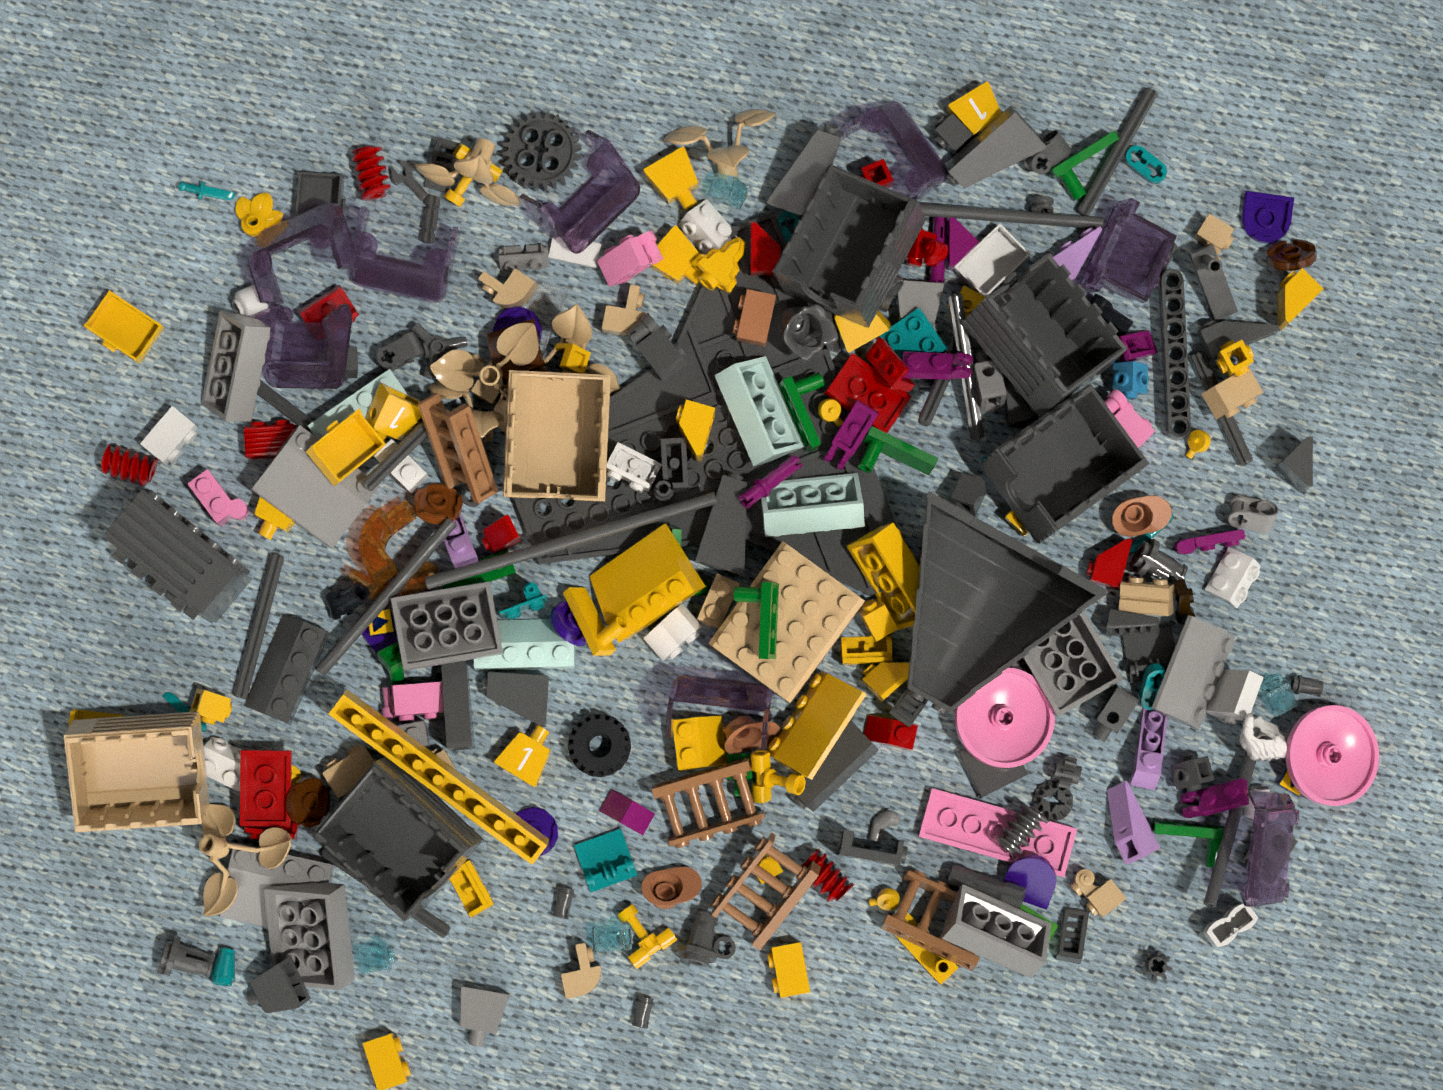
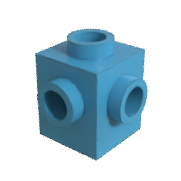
M1135 361L1113 363V389L1119 390L1129 400L1137 399V395L1147 394V385L1149 383L1148 365Z

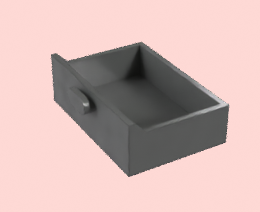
M299 172L294 222L295 237L339 240L341 214H345L346 199H343V173Z

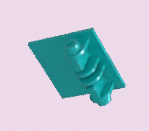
M920 307L891 326L889 331L880 335V338H883L902 361L903 352L941 353L947 349Z
M529 582L523 589L527 601L499 611V614L502 618L507 617L508 621L522 616L521 611L530 608L534 612L546 607L545 602L549 601L546 594L541 595L537 584Z
M621 828L574 845L591 893L638 876Z

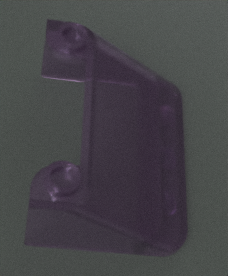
M271 304L267 309L251 317L271 327L270 339L265 353V363L262 367L264 378L270 386L275 388L337 389L344 384L353 320L349 304L336 306L332 313L325 317L322 322H293V312L290 308L281 304Z

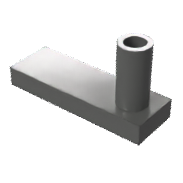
M1210 243L1188 253L1213 320L1218 321L1238 312L1222 269V262L1218 259L1214 245Z

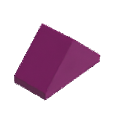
M949 217L948 270H954V267L979 244V241L955 217Z
M1149 330L1119 337L1128 348L1119 357L1120 362H1136L1158 353Z
M612 789L600 809V812L642 836L655 813Z

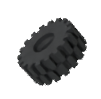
M592 714L581 719L573 727L569 735L568 750L571 760L580 771L592 777L611 776L623 768L631 752V741L626 728L616 718L606 714ZM596 736H604L609 741V750L604 755H595L590 750V741Z

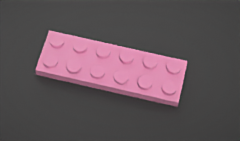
M931 788L918 837L1010 863L1028 854L1039 855L1050 862L1056 876L1064 877L1077 829L1051 821L1048 824L1040 822L1043 830L1038 831L1034 829L1033 832L1036 838L1027 837L1026 839L1030 845L1027 847L1021 844L1020 848L1023 853L1014 852V858L995 841L994 837L996 835L1004 837L1001 829L1004 827L1010 830L1007 823L1009 820L1017 822L1014 817L1016 811Z

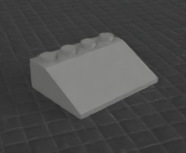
M299 425L288 436L251 490L332 549L380 485L373 491L367 490L362 484L367 475L357 468L336 486H333L305 452L319 439Z
M490 582L391 598V609L403 671L503 654Z
M1084 611L1023 657L1058 717L1123 680Z
M234 843L236 845L248 846L244 844ZM233 849L228 872L229 878L235 879L238 883V893L234 903L221 913L220 917L268 928L263 890L265 887L321 882L331 883L335 865L287 854V857L280 866L274 869H267L259 862L260 853Z
M321 882L265 887L263 890L272 966L291 955L305 987L341 990L352 982L355 976L345 885Z

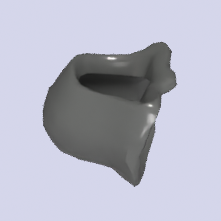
M818 304L810 307H790L784 310L780 325L783 334L782 338L786 345L801 360L808 361L814 354L822 351L824 345L838 340L834 324L830 321L824 308ZM815 337H820L815 345L805 346Z

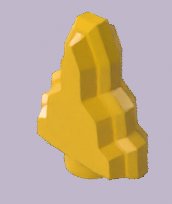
M737 237L727 241L721 249H711L706 255L699 254L691 262L700 273L698 277L699 282L709 290L713 291L717 287L724 292L731 293L737 283L735 277L739 272L738 261L743 256L745 241Z

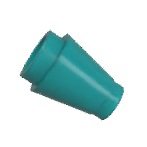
M220 948L210 975L212 977V984L232 986V981H235V950Z

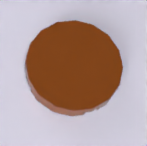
M433 483L427 485V488L422 489L421 487L413 497V510L415 514L423 521L431 524H442L447 517L454 521L462 512L463 501L461 495L459 496L454 488H446L445 484Z

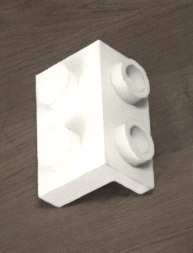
M707 199L687 212L679 223L683 232L689 236L705 255L711 249H721L727 241L732 240L729 237L732 227Z
M617 442L607 462L606 471L608 472L606 475L616 481H620L622 478L630 482L629 487L642 493L643 489L649 492L662 464Z
M1228 547L1205 591L1229 602L1232 607L1238 608L1245 601L1252 582L1258 578L1261 566L1253 557Z
M211 737L204 746L207 777L240 792L241 750L245 749H239L228 744L222 738Z

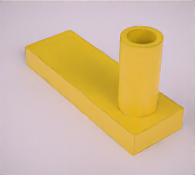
M569 587L566 589L563 595L593 656L611 655L616 651L612 641L627 629L626 621L621 617H616L605 627L586 588Z
M907 913L905 919L907 920L906 923L914 927L916 925H919L913 919V917L909 913ZM895 936L940 985L959 968L955 963Z

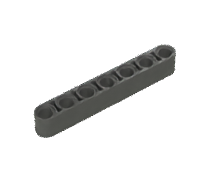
M1169 269L1163 273L1159 282L1165 427L1168 437L1178 441L1185 438L1191 430L1183 275L1177 269ZM1165 278H1175L1177 286H1167ZM1174 301L1178 305V311L1172 312L1168 310L1166 302ZM1169 325H1175L1179 329L1178 336H1172L1168 333L1167 328ZM1169 350H1177L1181 356L1180 360H1172L1169 357ZM1178 374L1182 379V383L1174 385L1170 381V375ZM1171 399H1180L1183 403V408L1179 410L1173 408ZM1173 423H1181L1184 427V433H1175L1172 428Z

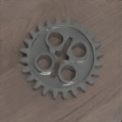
M537 111L536 118L532 119L528 113L526 122L518 118L520 126H510L513 134H505V137L510 142L502 143L503 148L508 150L502 153V157L509 159L504 162V166L512 167L509 171L510 176L517 174L516 183L525 180L524 187L526 189L530 184H533L534 191H537L539 185H542L546 192L549 184L554 189H557L556 182L560 181L565 185V176L573 178L570 169L578 170L579 168L574 162L581 160V155L575 153L582 150L581 145L575 144L580 140L579 136H571L575 132V128L570 127L566 129L568 120L559 123L560 117L558 114L554 119H550V113L547 112L545 117L541 118L540 112ZM543 131H547L545 140L546 152L542 156L541 171L537 172L539 155L536 150L541 149ZM529 133H536L539 136L532 143L527 142L525 137ZM553 137H560L563 140L561 145L555 147L549 142ZM530 156L534 159V163L531 166H524L521 164L522 159ZM554 160L559 165L555 170H548L545 167L546 163Z

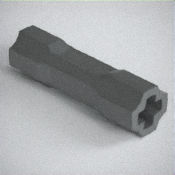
M956 864L952 867L948 879V886L959 889L964 884L1017 909L1021 908L1026 894L1025 887L1010 882H1003Z

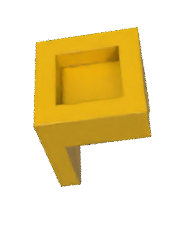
M556 343L554 349L563 353L560 367L563 368L562 373L585 374L591 352L574 343Z

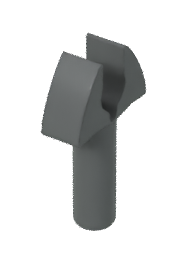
M398 160L401 166L405 168L406 176L399 175L391 166L392 179L395 185L406 183L421 201L426 200L428 193L413 178V171L416 170L415 165Z

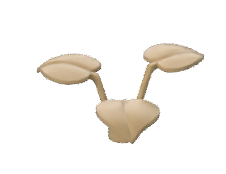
M751 109L737 114L734 119L739 124L735 145L713 149L707 136L704 135L707 133V129L700 126L678 128L670 132L663 139V143L667 141L673 144L685 145L698 140L704 141L709 151L707 153L708 158L713 160V164H717L719 179L731 180L738 177L737 165L749 154L748 147L739 145L742 128L746 125L757 126L775 117L776 112Z
M478 138L472 152H468L465 159L455 161V170L453 172H448L446 168L435 164H415L417 170L435 184L451 186L455 182L453 178L460 173L463 176L485 184V186L480 187V192L484 197L496 204L516 206L523 202L509 188L498 184H491L493 176L490 172L492 164L490 159L494 152L495 144L487 139Z
M578 304L557 314L552 321L554 331L562 337L558 343H574L586 350L587 342L590 341L593 333L586 315ZM553 348L548 356L544 358V363H548L558 350ZM591 364L586 367L585 374L611 375L610 395L621 390L616 375L608 367L601 364ZM546 366L531 371L548 372Z
M519 323L501 333L497 340V350L506 357L496 366H485L481 372L473 371L476 365L473 356L465 350L457 349L443 355L439 360L431 364L430 369L440 383L454 391L470 389L474 383L473 375L479 376L485 385L494 386L506 399L498 402L494 408V412H498L504 417V422L498 427L505 432L507 392L499 384L503 378L501 367L510 359L515 365L523 366L530 364L536 358L539 351V342L536 326L533 323Z
M508 378L504 379L503 387L506 392ZM439 381L428 387L432 394L438 393L443 399L465 397L467 404L473 409L471 411L480 437L483 438L484 442H490L494 439V428L504 422V417L494 411L474 410L470 394L468 393L472 390V387L466 391H454ZM502 394L500 396L499 402L505 399V397Z
M209 804L208 812L202 821L203 837L200 840L199 849L203 854L209 855V860L214 862L223 872V874L215 873L207 880L203 893V915L215 916L226 911L234 903L238 893L237 881L229 878V872L218 859L225 857L229 853V848L260 853V864L267 869H274L280 866L287 857L291 847V836L281 828H270L260 835V848L230 844L226 841L225 836L230 835L235 827L234 811L224 805Z

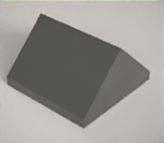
M1311 436L1306 437L1275 467L1299 492H1306L1313 486V437Z

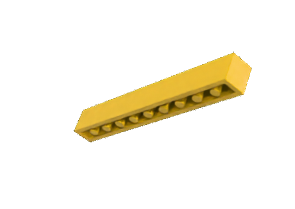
M348 689L345 690L330 710L329 715L531 865L534 864L547 847L549 838Z

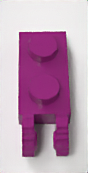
M903 352V362L909 368V371L903 378L942 380L971 377L972 370L966 365L972 364L973 357L968 353H956L953 355L951 353Z
M857 400L833 439V445L824 460L827 462L832 460L837 448H841L846 453L838 462L837 468L842 471L851 455L853 456L879 412Z
M1243 529L1182 539L1175 543L1174 549L1179 555L1193 553L1196 547H1200V551L1215 549V544L1224 543L1225 547L1240 545L1239 540L1246 539Z
M1240 778L1200 789L1198 792L1182 794L1181 802L1183 804L1199 802V806H1190L1183 809L1182 816L1185 818L1202 815L1208 816L1248 805L1247 780Z

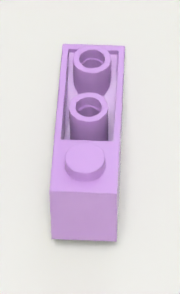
M1092 227L1080 234V240L1075 243L1072 240L1060 247L1061 252L1053 257L1059 266L1064 264L1071 274L1068 277L1072 282H1074L1101 233V227L1095 230Z
M460 514L453 521L457 526L444 540L455 568L479 561Z
M1143 708L1130 786L1155 790L1161 776L1167 717L1156 710Z
M1127 780L1107 789L1115 844L1125 864L1128 865L1160 849Z

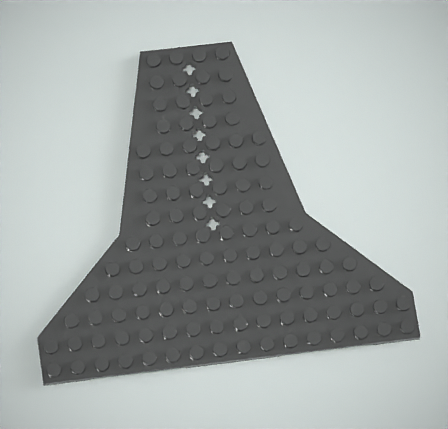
M772 212L731 228L732 232L729 236L731 239L740 237L745 241L743 256L738 261L739 272L735 277L737 283L731 293L724 292L717 287L712 291L702 285L677 341L686 353L683 359L688 365L665 382L652 368L610 397L607 462L617 442L655 461L659 458L662 461L661 439L683 438L679 431V423H676L679 406H684L687 399L715 408V417L707 441L708 444L712 443L714 445L711 448V453L706 454L704 451L702 461L698 462L686 443V451L691 454L687 462L689 491L674 492L673 497L667 502L658 501L654 496V487L658 482L663 481V471H659L649 492L643 489L642 493L629 487L630 482L622 478L621 483L618 484L619 488L608 487L607 483L610 482V477L606 475L605 501L574 500L572 501V506L567 507L566 504H561L563 499L513 497L531 545L714 492L716 497L722 476H728L729 473L742 476L743 481L747 482L748 490L753 486L755 480L762 479L791 455H796L801 460L797 464L802 463V468L785 480L858 473L864 505L865 527L765 537L761 499H759L749 509L746 508L745 541L772 553L777 550L783 541L840 583L869 596L877 593L866 580L848 550L847 545L881 526L894 523L896 527L897 525L875 469L873 468L871 473H867L858 468L866 449L863 440L854 455H851L842 471L837 468L838 462L846 453L841 448H837L832 460L829 462L824 460L841 426L837 427L834 421H824L818 414V406L821 401L830 398L824 392L836 376L837 371L826 345L823 346L822 351L814 354L805 362L794 354L782 338L783 334L780 325L784 310L790 307H808L807 301L782 290V286L779 285L775 276H751V222H756L781 247V254L786 247L783 234L775 214ZM747 289L776 295L766 347L736 341L737 334L733 333L735 320H740L742 310H738L741 295L746 296ZM815 337L805 346L815 345L820 337ZM764 356L767 357L778 385L783 379L790 376L796 382L819 372L824 380V387L801 395V399L821 445L811 452H807L806 448L803 447L773 461L753 466L714 375L733 364ZM841 406L839 417L845 421L850 412ZM545 502L546 506L551 505L552 509L549 510V515L544 516L543 513H538L537 510L541 508V503ZM713 505L536 558L540 565L620 555L665 523L667 525H676L682 529L681 547L700 545ZM878 587L879 592H882L881 587Z

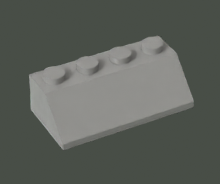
M220 310L201 405L225 421L251 422L252 414L255 410L257 391L260 387V376L265 363V353L270 339L271 327L258 319Z
M1188 615L1152 708L1174 722L1199 730L1201 723L1205 720L1209 702L1214 697L1218 679L1224 672V664L1228 654L1233 649L1235 637L1219 627Z
M962 884L945 919L942 939L1032 978L1046 963L1051 923Z

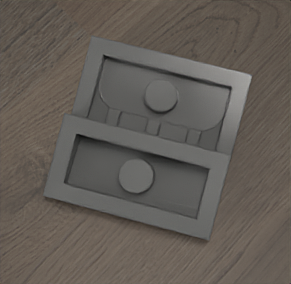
M967 750L958 753L980 798L1028 775L1024 765L1012 768H997L978 761Z

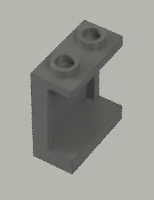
M842 831L838 856L892 866H900V862H905L908 847L903 846L904 840H897L895 853L890 854L852 847L854 831Z

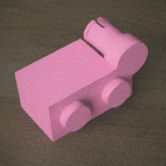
M653 231L645 232L638 237L628 235L619 241L620 245L610 247L604 251L605 255L598 259L597 263L609 287L628 282L650 267V265H654L664 259L656 244L657 239Z
M1113 389L1106 396L1105 404L1136 446L1140 448L1155 432L1151 423L1134 411L1133 406L1119 390Z
M208 469L188 483L189 487L220 527L232 518L243 520L248 516L246 503L240 499L231 500Z
M442 682L393 685L391 688H382L384 700L382 715L387 719L399 718V721H412L414 716L424 715V719L439 718V714L444 713Z

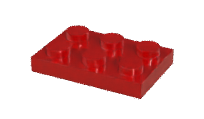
M854 353L849 355L824 392L849 412H851L857 400L879 412L872 426L885 433L889 432L911 399V396L905 391H896L888 386L886 380L879 372Z
M241 750L240 826H291L286 801L292 783V750Z

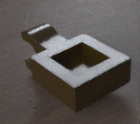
M1185 579L1175 580V601L1177 604L1175 616L1179 624L1182 622L1181 618L1184 615L1196 616L1193 608L1190 606V603H1194L1192 588H1187Z

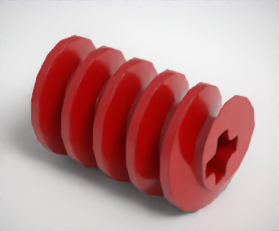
M367 146L352 151L353 154H356L352 158L353 162L357 164L355 171L360 173L357 176V180L362 182L359 185L360 191L364 192L361 195L362 200L370 201L386 197L385 191L391 188L390 185L383 184V181L389 179L388 175H381L380 173L387 169L386 166L378 164L384 160V156H376V153L382 151V147Z
M110 443L102 458L101 471L104 474H108L111 470V476L117 477L120 474L122 480L125 481L129 478L133 484L139 480V485L144 487L153 479L158 459L155 458L150 464L148 463V455L139 460V452H136L133 457H130V449H126L123 454H120V446L117 445L114 451H111Z
M818 849L801 866L808 868L812 861L821 866L819 876L812 886L815 888L822 885L819 893L822 895L829 892L826 901L836 900L837 902L854 886V883L851 882L845 885L847 876L844 875L838 878L837 876L841 869L831 870L834 862L831 860L824 863L827 855L826 853L817 855Z

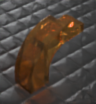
M407 500L393 506L386 514L381 508L377 509L362 528L359 537V553L369 577L377 587L398 574L394 561L386 553V546L389 539L395 533L416 519L412 506Z
M425 561L395 597L423 593L427 589L425 577L437 574L439 571L438 566ZM352 569L348 577L353 581L352 584L361 582L370 589L368 600L372 602L390 583L377 581L355 569Z

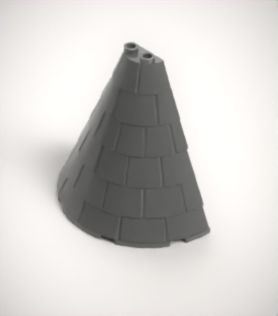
M929 491L926 496L922 557L920 558L919 587L916 595L915 623H913L912 654L910 656L907 688L911 690L910 696L921 702L924 698L931 701L933 709L945 714L946 711L951 713L976 694V691L1029 654L1030 650L1055 634L1058 629L1105 596L1108 590Z

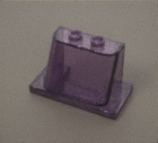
M1133 198L1116 201L1110 209L1103 229L1095 242L1077 284H1080L1087 293L1098 292L1104 287L1138 302L1145 303L1148 301L1152 290L1160 282V272L1170 260L1171 255L1169 252L1177 235L1137 215L1136 211L1140 204L1139 201Z

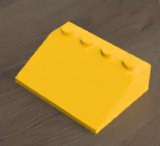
M666 523L589 576L606 624L609 625L616 617L623 618L627 623V629L616 638L618 643L632 638L706 587Z
M823 671L813 676L809 683V690L798 699L795 712L792 716L786 718L782 725V732L771 741L768 747L772 759L787 769L811 780L867 695L863 691Z

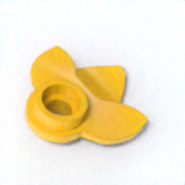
M268 192L256 195L252 201L245 197H240L235 207L236 215L241 220L243 232L251 237L261 235L265 229L277 227L284 216L282 212L273 210V199ZM252 221L258 222L256 225L249 224Z

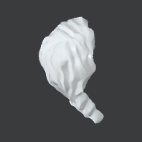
M1253 713L1247 714L1243 727L1240 729L1239 742L1250 759L1254 761L1260 760L1261 762L1266 760L1269 762L1273 758L1276 760L1285 758L1287 742L1285 736L1279 733L1278 726L1263 719L1262 716L1253 718Z

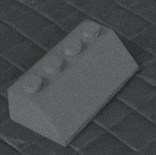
M283 614L245 703V707L291 725L330 633L317 626Z

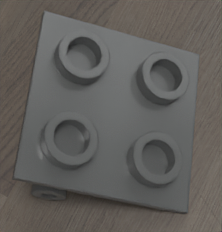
M1171 626L1158 628V633L1122 635L1130 683L1141 682L1145 669L1151 664H1161L1167 670L1175 650ZM1160 673L1156 674L1155 677H1152L1153 680L1156 679V677L1160 675Z

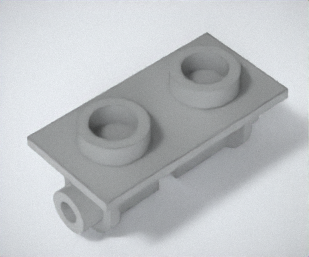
M543 244L526 245V253H521V246H504V249H499L500 271L507 270L513 272L515 268L517 270L550 268L548 246H543Z

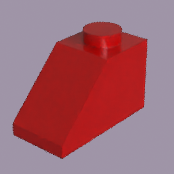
M751 222V276H774L772 271L781 256V247L756 222Z
M509 514L483 530L485 536L481 538L487 551L493 550L494 554L522 542Z
M1127 538L1096 556L1094 561H1089L1086 575L1090 576L1089 580L1095 584L1118 590L1122 582L1132 539Z
M868 715L864 734L871 742L912 751L918 725L912 724L908 727L898 720Z

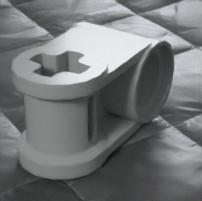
M1238 495L1230 500L1232 512L1229 514L1228 521L1235 528L1269 533L1272 531L1279 510L1277 505L1271 501Z

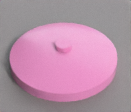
M1008 667L1001 675L976 691V694L955 709L956 731L964 748L978 761L992 767L1012 768L1032 761L1046 748L1054 730V709L1037 680L1031 674L1016 668Z
M1337 705L1314 708L1298 719L1288 736L1287 754L1285 756L1288 774L1297 790L1312 802L1327 806L1349 804L1360 798L1373 783L1379 765L1377 739L1368 722L1354 710Z

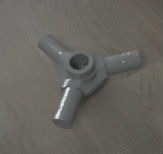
M417 323L412 328L424 342L423 347L426 358H428L424 377L429 379L434 377L430 369L431 364L452 349L468 346L466 337L447 340V338L433 334L431 336L420 323Z

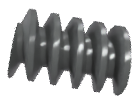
M1030 803V807L1026 805L1020 807L1023 814L1017 812L1014 814L1017 822L1012 820L1007 822L1010 830L1004 827L1001 829L1004 837L998 835L994 837L995 841L1014 858V852L1023 853L1020 848L1021 844L1027 847L1030 845L1026 839L1027 837L1036 838L1033 832L1034 829L1038 831L1043 830L1040 822L1049 823V820Z

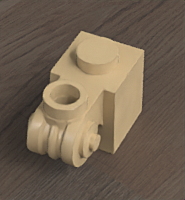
M1209 213L1193 239L1203 245L1213 244L1218 256L1223 248L1227 250L1234 240V237L1231 236L1234 228Z
M1088 869L1077 871L1070 887L1077 896L1083 894L1088 901L1086 907L1093 916L1098 914L1100 917H1104L1127 899L1112 879L1106 880L1097 887L1092 884L1095 879L1092 871Z

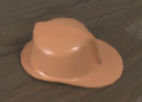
M1156 495L1129 497L1123 500L1114 510L1112 524L1119 534L1127 537L1156 532L1163 529L1169 523L1171 507L1164 498Z
M746 715L739 716L723 725L726 737L724 747L725 751L729 754L759 749L769 745L775 737L780 735V727L777 723L772 721L756 722Z
M675 867L655 871L648 874L642 882L644 897L660 909L674 908L679 903L692 900L699 894L702 888V880L699 873L689 867Z

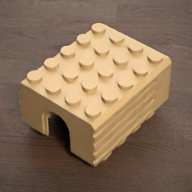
M508 371L503 497L605 501L611 375Z
M782 541L750 585V587H761L762 582L779 583L776 660L758 659L761 603L738 602L709 644L786 701L792 703L865 603V600Z
M199 712L72 721L64 734L75 832L202 824L209 809V793Z

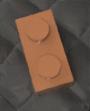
M747 289L746 296L741 295L738 310H742L740 320H735L733 333L737 334L736 341L766 347L776 295Z

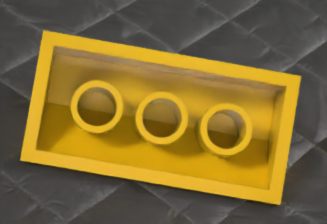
M890 523L847 545V548L866 580L877 592L875 594L877 598L885 604L898 630L911 627L915 623L920 566L915 560L913 552L903 540L900 530L894 523ZM878 587H881L883 591L879 592Z

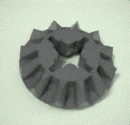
M1048 781L1040 785L1035 791L1033 805L1049 821H1058L1070 813L1073 807V796L1069 789L1058 786V781ZM1055 791H1057V799L1064 803V805H1055L1049 811L1050 802L1043 799V797H1052Z

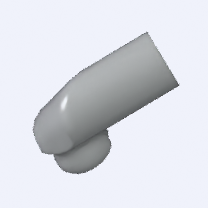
M888 810L875 817L869 840L881 842L884 829L891 825L897 826L900 822V815L893 810Z

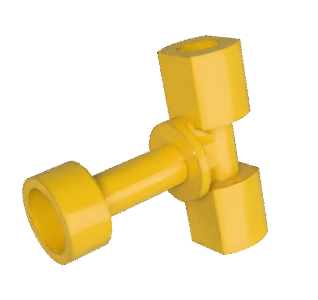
M459 143L452 155L461 160L465 159L468 152H472V150ZM492 163L490 172L495 183L503 170ZM463 176L454 191L449 188L444 197L461 207L466 200L462 195L473 179Z
M756 750L751 753V770L756 772V782L752 784L753 802L766 803L770 801L771 788L774 785L786 787V791L791 794H802L806 785L803 775L792 773L788 777L779 776L775 769H771L769 751Z
M631 904L617 916L622 923L627 921L641 940L637 944L640 948L628 956L633 966L638 969L651 959V955L660 949H666L677 941V938L670 928H667L658 936L654 932L649 935L635 916L639 911L634 904Z

